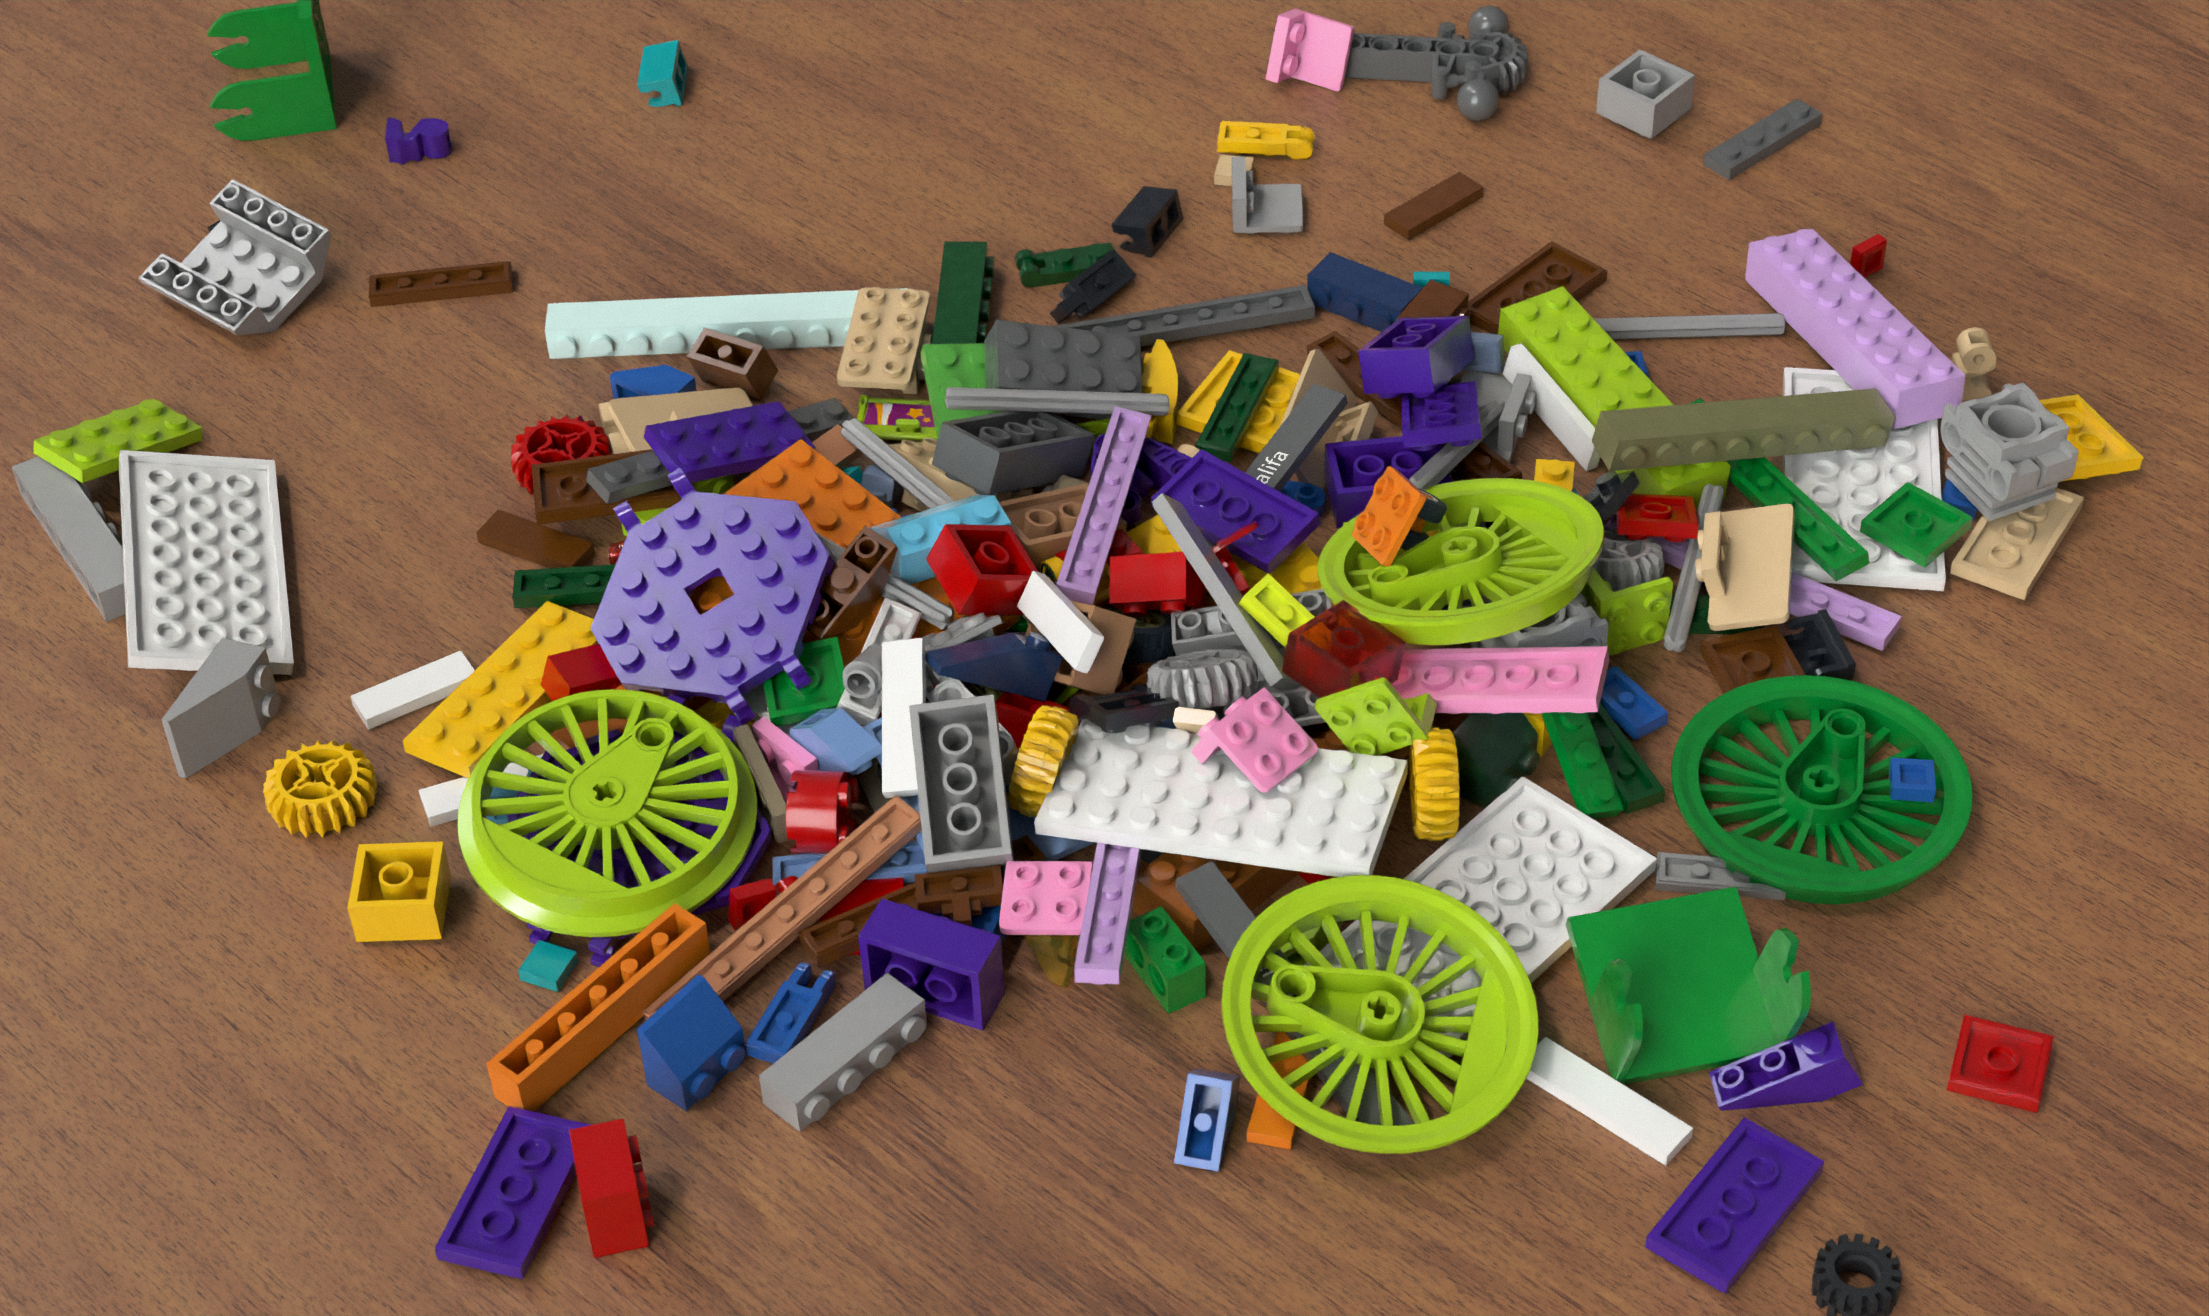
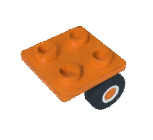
M1388 466L1383 476L1375 483L1373 495L1365 510L1358 515L1352 537L1381 565L1389 567L1400 548L1407 551L1429 538L1422 531L1427 521L1435 524L1440 523L1447 511V506L1434 495L1417 488L1396 468Z

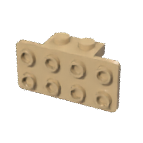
M879 287L861 288L858 291L837 373V384L839 386L903 390V394L918 393L920 380H926L920 352L923 344H932L933 335L927 334L926 316L930 303L929 292L915 289H884Z
M1315 349L1309 352L1280 426L1313 384L1346 394L1348 404L1295 472L1300 482L1310 483L1323 489L1325 486V443L1369 439L1379 411L1371 401L1355 407L1356 397L1322 351Z
M727 388L610 400L608 410L630 451L634 452L652 449L644 439L647 425L753 405L743 389Z
M924 438L923 442L902 440L900 444H889L892 449L955 501L979 495L974 492V487L949 479L945 476L943 470L932 465L938 440ZM1028 487L1020 489L1019 492L1008 491L998 493L995 497L998 502L1034 495V493H1032L1033 488ZM906 489L904 490L901 502L921 512L928 510L923 503Z
M1791 504L1705 513L1704 530L1698 531V545L1702 556L1696 559L1695 568L1698 581L1705 582L1709 594L1708 624L1711 630L1721 631L1780 624L1789 619L1795 511Z

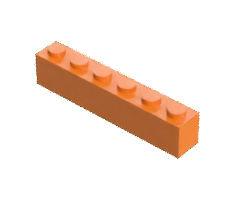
M676 903L671 905L486 1063L494 1097L506 1106L533 1112L640 1020L644 1016L642 1011L711 953L706 923Z

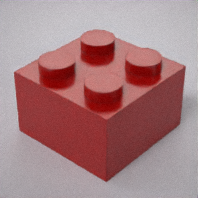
M945 524L926 558L958 615H976L984 612V615H1024L1017 605L1032 572H1038L1011 526Z
M624 1118L570 1129L569 1134L580 1196L593 1257L598 1258L649 1247L645 1228L653 1227L654 1221L650 1201L647 1199L649 1196L643 1165L640 1163L642 1160L637 1135L627 1137Z

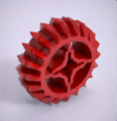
M567 414L562 419H555L551 416L549 421L537 420L535 427L527 426L525 427L524 434L516 435V443L511 445V467L520 487L527 488L529 494H534L532 465L611 455V446L603 427H597L594 420L584 422L582 416L570 419Z

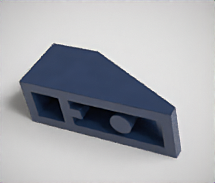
M1030 632L1028 637L1016 633L1004 634L928 651L925 655V661L938 675L1045 701L1063 658L1051 646V643L1044 635Z

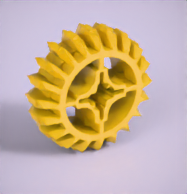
M1042 705L1037 709L1032 721L1028 725L1022 745L1019 748L1017 760L1015 761L1008 794L1010 808L1019 811L1022 815L1031 818L1037 816L1047 793H1052L1055 779L1061 774L1063 761L1068 759L1072 745L1077 740L1079 729L1077 715L1067 712L1068 710Z
M1433 727L1428 732V740H1414L1413 744L1410 745L1409 782L1414 834L1418 839L1442 841L1454 838L1459 827L1460 788L1455 738L1450 729Z
M318 739L315 745L308 747L301 743L300 750L296 752L286 750L285 759H275L273 769L266 771L267 778L266 782L263 783L267 811L271 813L274 821L277 822L279 827H286L290 834L301 831L305 838L309 837L313 832H318L322 838L326 831L335 830L340 834L341 827L344 825L355 827L356 817H367V809L374 805L375 794L377 793L375 772L369 759L366 758L361 749H354L350 742L340 746L335 739L328 744H322Z

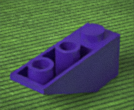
M1834 1022L1709 1072L1717 1104L1721 1111L1821 1102L1863 1085L1853 1050Z

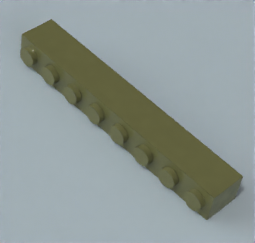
M1876 388L1600 412L1592 443L1608 470L1617 471L1885 447L1895 416Z

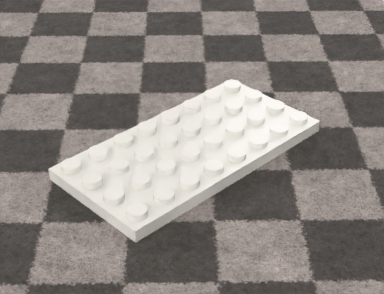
M1784 367L1783 396L1854 390L1835 370ZM1937 419L1897 429L1891 428L1885 447L1783 456V474L1867 550L1870 564L1835 581L1793 541V573L1819 583L1944 591L1946 581L1944 552L1924 568L1860 532L1861 520L1907 482L1942 500Z
M120 450L119 478L128 667L198 671L223 637L265 647L273 674L292 675L294 660L275 460Z
M1084 719L1079 725L1078 737L1075 744L1072 745L1070 755L1066 761H1063L1061 774L1055 779L1052 793H1047L1034 820L1035 833L1334 877L1372 875L1408 774V760L1318 748L1317 753L1269 792L1264 793L1255 787L1222 749L1201 764L1191 753L1201 740L1198 734L1188 733L1184 729L1142 725L1126 727V731L1122 733H1107L1102 731L1101 727Z
M1522 776L1458 831L1454 838H1450L1407 875L1404 880L1417 882L1450 895L1485 918L1512 947L1532 983L1572 947L1565 925L1568 917L1613 909L1656 870L1657 858ZM1355 920L1341 934L1357 968L1364 969L1359 920ZM1372 920L1377 970L1386 971L1398 924ZM1407 927L1395 974L1404 977L1432 938L1431 936ZM1330 943L1319 951L1333 967L1342 968ZM1443 943L1413 983V986L1417 989L1462 957ZM1472 968L1423 1002L1479 987L1482 978ZM1476 1004L1431 1017H1473ZM1439 1033L1467 1041L1468 1033ZM1436 1050L1437 1052L1441 1053L1447 1058H1450L1453 1055L1450 1053Z

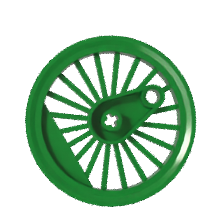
M1809 675L1768 678L1745 684L1718 696L1697 712L1685 726L1678 738L1671 766V785L1678 809L1686 824L1711 856L1719 857L1726 862V868L1733 874L1736 869L1749 877V883L1768 885L1785 892V898L1807 903L1833 905L1865 902L1887 896L1905 888L1940 865L1953 852L1965 833L1972 810L1973 794L1969 772L1961 753L1948 735L1927 715L1902 699L1880 689L1840 678ZM1788 720H1809V735L1800 745ZM1773 722L1789 757L1787 758L1757 726ZM1865 731L1873 735L1866 743ZM1742 733L1770 762L1733 742L1730 738ZM1886 742L1901 751L1864 769V764ZM1716 750L1751 771L1709 759V757ZM1891 758L1934 760L1935 795L1937 798H1934V802L1891 800L1889 779L1876 780L1889 775ZM1699 773L1742 786L1699 783ZM1704 801L1746 804L1708 810ZM1896 813L1940 815V819L1937 825ZM1759 818L1731 832L1725 831L1720 826L1721 824ZM1779 827L1764 842L1753 839ZM1886 828L1925 839V841L1918 847ZM1795 831H1798L1791 850L1780 847ZM1808 836H1814L1815 857L1802 854ZM1825 837H1829L1842 865L1827 861ZM1845 838L1875 869L1860 870ZM1868 838L1903 858L1892 863Z

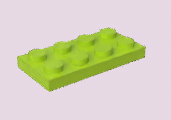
M155 399L143 400L140 404L126 409L114 410L108 415L93 420H85L79 425L64 430H56L51 432L50 435L35 439L34 454L81 483L118 471L120 450L168 453L202 441L203 427L165 406L162 402Z

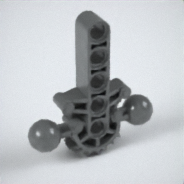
M1488 5L1478 8L1469 18V39L1456 34L1455 25L1451 22H1444L1439 25L1437 37L1353 33L1345 77L1431 82V96L1435 99L1446 98L1450 88L1463 84L1456 98L1460 113L1469 120L1483 121L1490 118L1496 112L1500 102L1498 93L1506 95L1507 90L1514 91L1517 89V85L1524 83V78L1529 69V59L1526 46L1522 44L1521 39L1513 38L1512 33H1508L1510 25L1506 13L1499 7Z

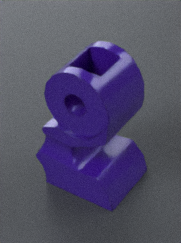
M387 118L385 141L390 163L395 162L404 165L409 160L421 161L424 156L438 159L446 157L452 152L453 147L449 136V126L446 121L437 118H425L420 120L410 133H404L401 121L395 118Z

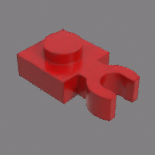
M797 876L786 877L776 885H773L770 878L730 888L728 920L733 929H740L798 879Z

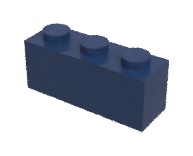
M1332 252L1307 275V289L1314 306L1383 332L1396 322V318L1423 289L1420 286Z

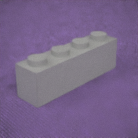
M886 973L759 1075L763 1104L801 1132L813 1121L821 1119L828 1109L843 1096L853 1093L860 1083L876 1069L886 1066L892 1057L909 1042L912 1043L920 1038L924 1030L927 1029L925 1000L889 973Z

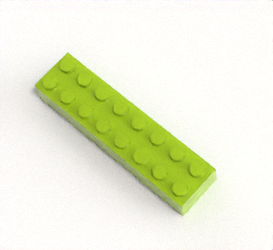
M1563 286L1500 310L1498 335H1503L1504 350L1509 354L1511 346L1522 343L1595 428L1601 411L1673 405ZM1726 461L1617 470L1616 473L1634 471L1640 484L1632 493L1693 496L1695 510H1698L1703 487L1707 484H1712L1713 486L1720 485L1724 490L1723 499H1725L1730 465Z

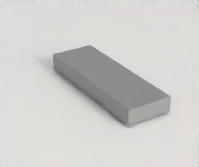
M1657 852L1655 890L1703 893L1737 887L1739 897L1785 900L1786 893L1782 892V890L1765 884L1749 883V877L1736 869L1733 874L1726 868V862L1719 857Z

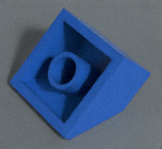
M699 974L637 1028L647 1086L685 1111L690 1109L699 1099L707 1097L714 1085L729 1071L737 1069L747 1056L742 1026L707 980Z

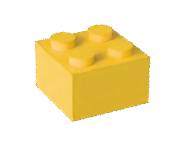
M443 841L358 844L347 907L356 942L442 939L451 881V872Z

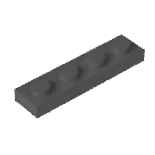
M1795 99L1705 153L1703 165L1730 180L1821 125L1822 113L1807 103Z

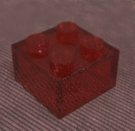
M1342 600L1288 634L1282 672L1319 698L1379 678H1386L1392 684L1398 680L1406 642L1377 622L1371 621L1361 614L1358 609Z

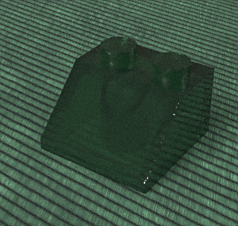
M1471 713L1453 732L1457 747L1459 796L1484 809L1502 793H1505L1522 776H1530L1539 763L1540 754L1537 753L1538 733L1523 713Z

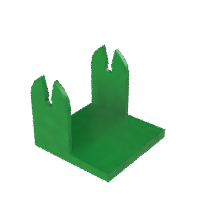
M297 0L294 3L235 10L223 14L213 22L207 32V37L238 38L244 36L248 38L246 43H235L211 52V56L227 66L236 69H251L308 61L310 72L240 81L225 86L215 95L209 104V108L230 110L249 108L252 110V113L249 115L240 114L215 123V129L239 141H254L337 129L331 54L319 0Z
M1737 887L1568 917L1565 923L1609 1076L1623 1085L1728 1065L1794 1038L1808 1015L1811 1006L1809 971L1800 972L1792 976L1791 966L1794 965L1800 942L1799 939L1787 928L1777 929L1772 933L1761 955L1758 957Z

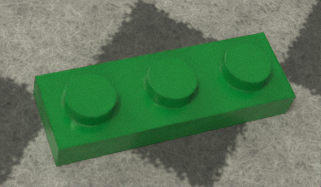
M1587 712L1541 713L1577 810L1592 819L1616 817L1624 810Z

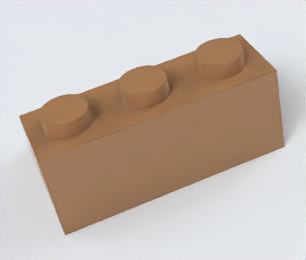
M1088 483L999 502L1011 521L1012 530L1038 572H1040V563L1054 557L1055 553L1068 549L1089 486ZM1120 517L1117 530L1123 529L1126 533L1127 522Z

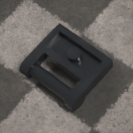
M1146 683L1133 685L1131 690L1094 697L1082 694L1072 696L1069 700L1071 714L1077 715L1078 720H1089L1107 733H1122L1126 731V727L1135 725L1159 726L1162 724V720L1172 719L1175 708L1179 707V701L1174 700L1172 697L1161 699L1160 693H1152L1151 688H1148Z

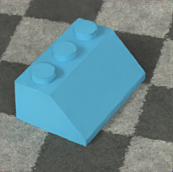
M974 495L869 528L897 545L898 550L890 571L894 576L911 585L936 577L926 558L945 524L1011 526V521L994 495Z

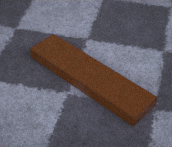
M511 261L369 276V301L371 307L513 293Z

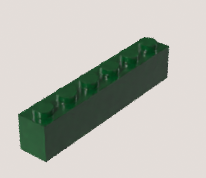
M944 242L932 344L984 343L987 337V324L983 322H989L990 302L985 300H992V278L988 277H994L995 272L994 256H988L987 242Z

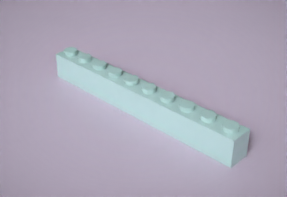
M859 290L548 303L545 336L549 358L689 353L704 327L762 345L766 350L844 346Z

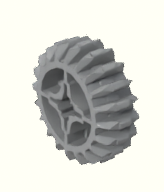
M1615 528L1613 530H1604V545L1592 567L1596 569L1603 581L1609 582L1613 592L1662 578L1665 564L1662 546L1655 543L1654 539L1631 540L1624 537V535H1618Z
M1224 648L1218 650L1208 649L1168 657L1166 660H1159L1156 664H1153L1148 668L1147 687L1151 688L1152 693H1160L1161 699L1172 697L1174 700L1179 701V707L1211 709L1215 706H1225L1228 703H1234L1242 696L1247 699L1257 691L1258 687L1257 665L1254 663L1249 652L1235 648L1228 650Z

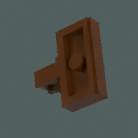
M1000 864L914 875L917 907L920 911L929 914L942 913L944 917L954 918V922L973 927L971 916L982 915L981 908L1001 906L1003 884Z

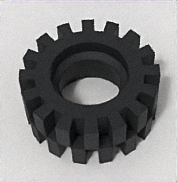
M1847 1234L1839 1235L1837 1244L1833 1239L1827 1241L1825 1249L1820 1248L1817 1254L1812 1277L1811 1291L1813 1296H1817L1816 1304L1821 1309L1828 1305L1827 1316H1836L1837 1313L1842 1316H1882L1883 1314L1889 1316L1892 1313L1893 1306H1896L1902 1280V1270H1899L1901 1263L1898 1257L1891 1258L1893 1250L1886 1245L1881 1250L1878 1249L1880 1240L1874 1237L1871 1238L1869 1244L1863 1242L1864 1234H1855L1854 1241H1849ZM1849 1271L1859 1272L1871 1278L1875 1284L1868 1288H1856L1844 1283L1838 1275Z

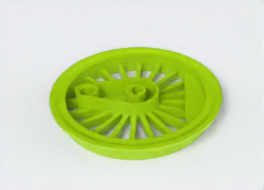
M1484 478L1442 483L1429 486L1425 491L1443 501L1447 506V511L1440 523L1435 524L1427 521L1422 530L1428 532L1439 529L1440 532L1431 537L1429 536V538L1407 551L1400 548L1392 564L1386 567L1381 565L1352 537L1357 515L1343 525L1324 546L1317 565L1318 578L1326 596L1334 604L1342 608L1347 618L1354 625L1374 636L1415 645H1452L1482 641L1527 628L1550 617L1568 605L1586 585L1591 573V567L1601 553L1605 536L1603 522L1597 510L1583 497L1548 483L1513 478ZM1481 522H1493L1489 529L1480 527ZM1466 523H1468V525H1467L1466 527H1455V528H1451V527H1450V526H1453V525H1459V524H1466ZM1481 595H1484L1492 602L1484 604ZM1470 599L1473 607L1462 608L1463 600ZM1449 604L1448 610H1442L1445 605Z
M611 689L582 692L551 701L534 709L513 723L496 739L475 766L463 790L458 810L457 827L459 843L464 861L479 887L493 902L518 919L538 928L572 936L612 937L641 932L674 903L688 912L694 911L726 885L744 861L751 846L757 822V795L750 769L740 751L723 732L691 709L665 697L634 690ZM608 719H628L623 735L609 745ZM598 720L599 753L594 757L588 748L578 723ZM567 727L584 764H579L550 733ZM673 730L685 737L675 743ZM537 741L567 771L524 750ZM699 746L708 754V756L674 767L677 760ZM510 762H514L549 780L504 773L503 771ZM717 769L720 770L725 780L672 785ZM493 787L541 795L489 799ZM728 797L725 811L669 802ZM539 812L503 825H498L486 819V816ZM663 817L719 827L709 840ZM548 827L529 840L522 837V835ZM646 827L699 853L684 864ZM565 835L553 851L546 849V847ZM638 839L672 873L651 882L633 842ZM580 842L582 846L576 862L567 859V856ZM594 848L603 850V876L587 869ZM623 848L639 886L628 889L614 882L612 849Z
M1376 875L1337 877L1312 883L1281 897L1257 916L1241 935L1229 959L1222 986L1221 1007L1226 1038L1235 1061L1254 1090L1285 1119L1307 1133L1331 1144L1356 1151L1379 1154L1413 1153L1440 1148L1467 1138L1483 1129L1510 1105L1529 1074L1536 1052L1538 1039L1536 999L1523 964L1504 937L1485 918L1454 897L1423 884L1395 877ZM1359 920L1364 969L1357 968L1336 922ZM1372 920L1398 924L1386 971L1377 970ZM1322 926L1342 968L1333 967L1303 933ZM1407 927H1410L1432 938L1404 977L1395 974ZM1289 942L1311 966L1291 964L1274 953ZM1443 943L1462 957L1417 989L1413 986V983ZM1263 966L1274 972L1270 986L1255 982ZM1472 968L1482 978L1479 987L1423 1002ZM1284 993H1293L1298 997H1290ZM1251 998L1267 1002L1266 1008L1270 1016L1252 1015ZM1476 1004L1473 1017H1431ZM1255 1032H1298L1305 1037L1261 1049ZM1439 1033H1468L1467 1041ZM1320 1048H1328L1283 1079L1270 1064ZM1436 1050L1461 1056V1065ZM1341 1056L1345 1057L1312 1102L1294 1090ZM1421 1061L1456 1081L1453 1095ZM1354 1064H1359L1360 1069L1346 1118L1324 1110L1323 1107ZM1388 1067L1415 1124L1393 1126L1387 1073ZM1405 1067L1448 1113L1447 1115L1434 1120L1429 1119ZM1369 1068H1375L1380 1125L1356 1121Z

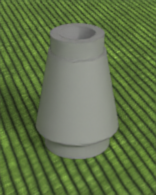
M877 644L868 646L866 650L844 668L842 675L843 684L850 695L863 699L877 694L881 689L882 646Z

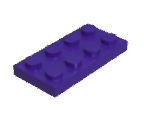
M1476 381L1446 384L1435 391L1436 393L1433 396L1425 398L1413 397V393H1401L1404 449L1413 448L1414 451H1428L1434 449L1436 444L1451 443L1452 446L1460 447L1473 444L1475 439H1482Z
M780 401L647 425L644 433V439L667 470L672 473L681 467L691 483L758 470L800 439L815 449L813 443Z
M1202 449L1150 498L1152 502L1163 493L1181 502L1204 538L1215 544L1238 529L1257 521L1259 524L1257 529L1226 547L1229 552L1269 574L1321 524L1319 513Z
M508 1106L435 1246L437 1259L523 1280L576 1174L569 1130L589 1126L590 1124Z
M1744 1117L1646 1236L1645 1248L1727 1294L1821 1175L1824 1161Z

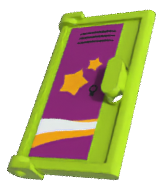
M860 395L857 419L880 439L923 441L924 438H931L937 440L930 400L870 398L869 395Z

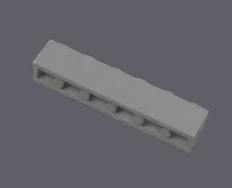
M39 456L13 466L12 470L22 498L106 622L126 614L123 545H120L121 540L113 523L106 524V518L99 503H91L92 498L85 483H77V479Z

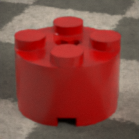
M793 771L790 781H798L796 792H788L786 804L787 840H796V844L789 848L792 854H827L858 828L857 819H851L852 803H857L858 779L849 778L846 771Z

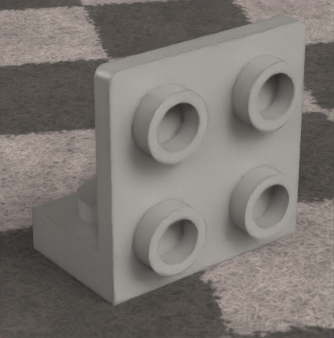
M1232 157L1233 233H1290L1303 231L1301 185H1253V171H1246V157Z

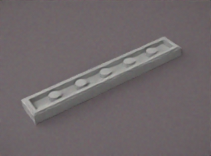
M1163 493L1152 501V506L1269 685L1281 691L1299 688L1301 686L1300 682L1264 627L1238 604L1243 598L1242 594L1182 503Z

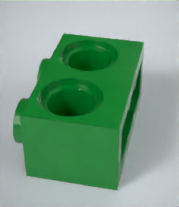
M1160 906L1131 919L1125 948V958L1165 1011L1170 1014L1205 998L1206 963L1163 907Z

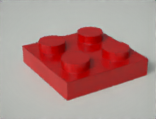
M1632 493L1615 513L1617 534L1624 535V537L1631 540H1644L1648 536L1663 537L1671 542H1684L1687 538L1697 539L1698 519L1693 496Z

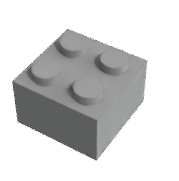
M1639 49L1599 79L1596 113L1652 139L1692 108L1695 74Z

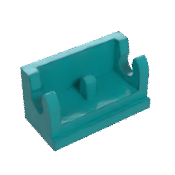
M679 40L644 46L637 87L640 93L658 91L661 94L658 98H650L648 101L649 106L661 107L671 104L681 106L683 104L689 66Z

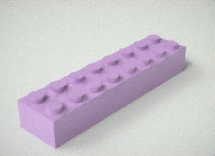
M1801 229L1795 233L1769 236L1763 240L1749 243L1745 280L1778 313L1784 315L1785 320L1854 390L1877 389L1895 416L1892 425L1893 429L1942 418L1944 405L1951 403L1954 407H1957V404L1962 403L1966 375L1815 230Z

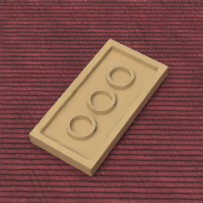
M2055 487L2053 488L2056 492L2055 499L1992 521H1988L1982 515L1954 558L1950 574L2025 600L2081 511L2084 497Z

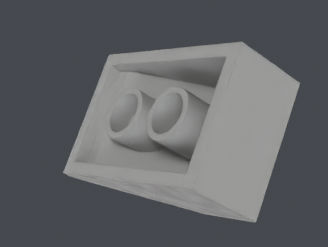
M222 637L161 719L179 777L188 778L262 732L270 719L277 715L281 699L276 689L273 669L270 666L265 647Z

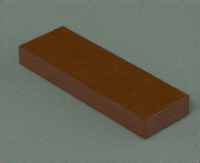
M1458 172L1384 214V225L1409 240L1482 198L1484 187Z
M499 509L476 532L479 543L548 568L581 567L595 554L594 545L591 542L544 525H537L535 522Z

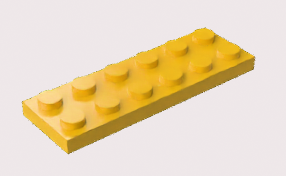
M546 601L403 739L405 752L469 778L483 755L508 727L521 717L547 704L551 700L541 686L547 656L599 644L590 629L594 619Z

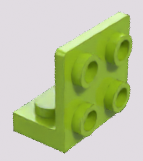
M1594 567L1591 568L1589 579L1580 593L1587 601L1586 607L1591 606L1600 619L1605 618L1609 623L1606 644L1609 656L1646 644H1653L1664 639L1673 590V582L1668 576L1613 592L1609 582L1603 581Z
M1379 678L1317 699L1314 708L1351 753L1378 756L1412 745L1414 740H1428V732L1431 731L1437 703L1429 693L1402 699L1386 678Z

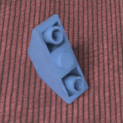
M842 708L821 709L790 729V737L817 758L819 771H846L850 775H855L871 767L873 764L871 759L882 753L881 744Z

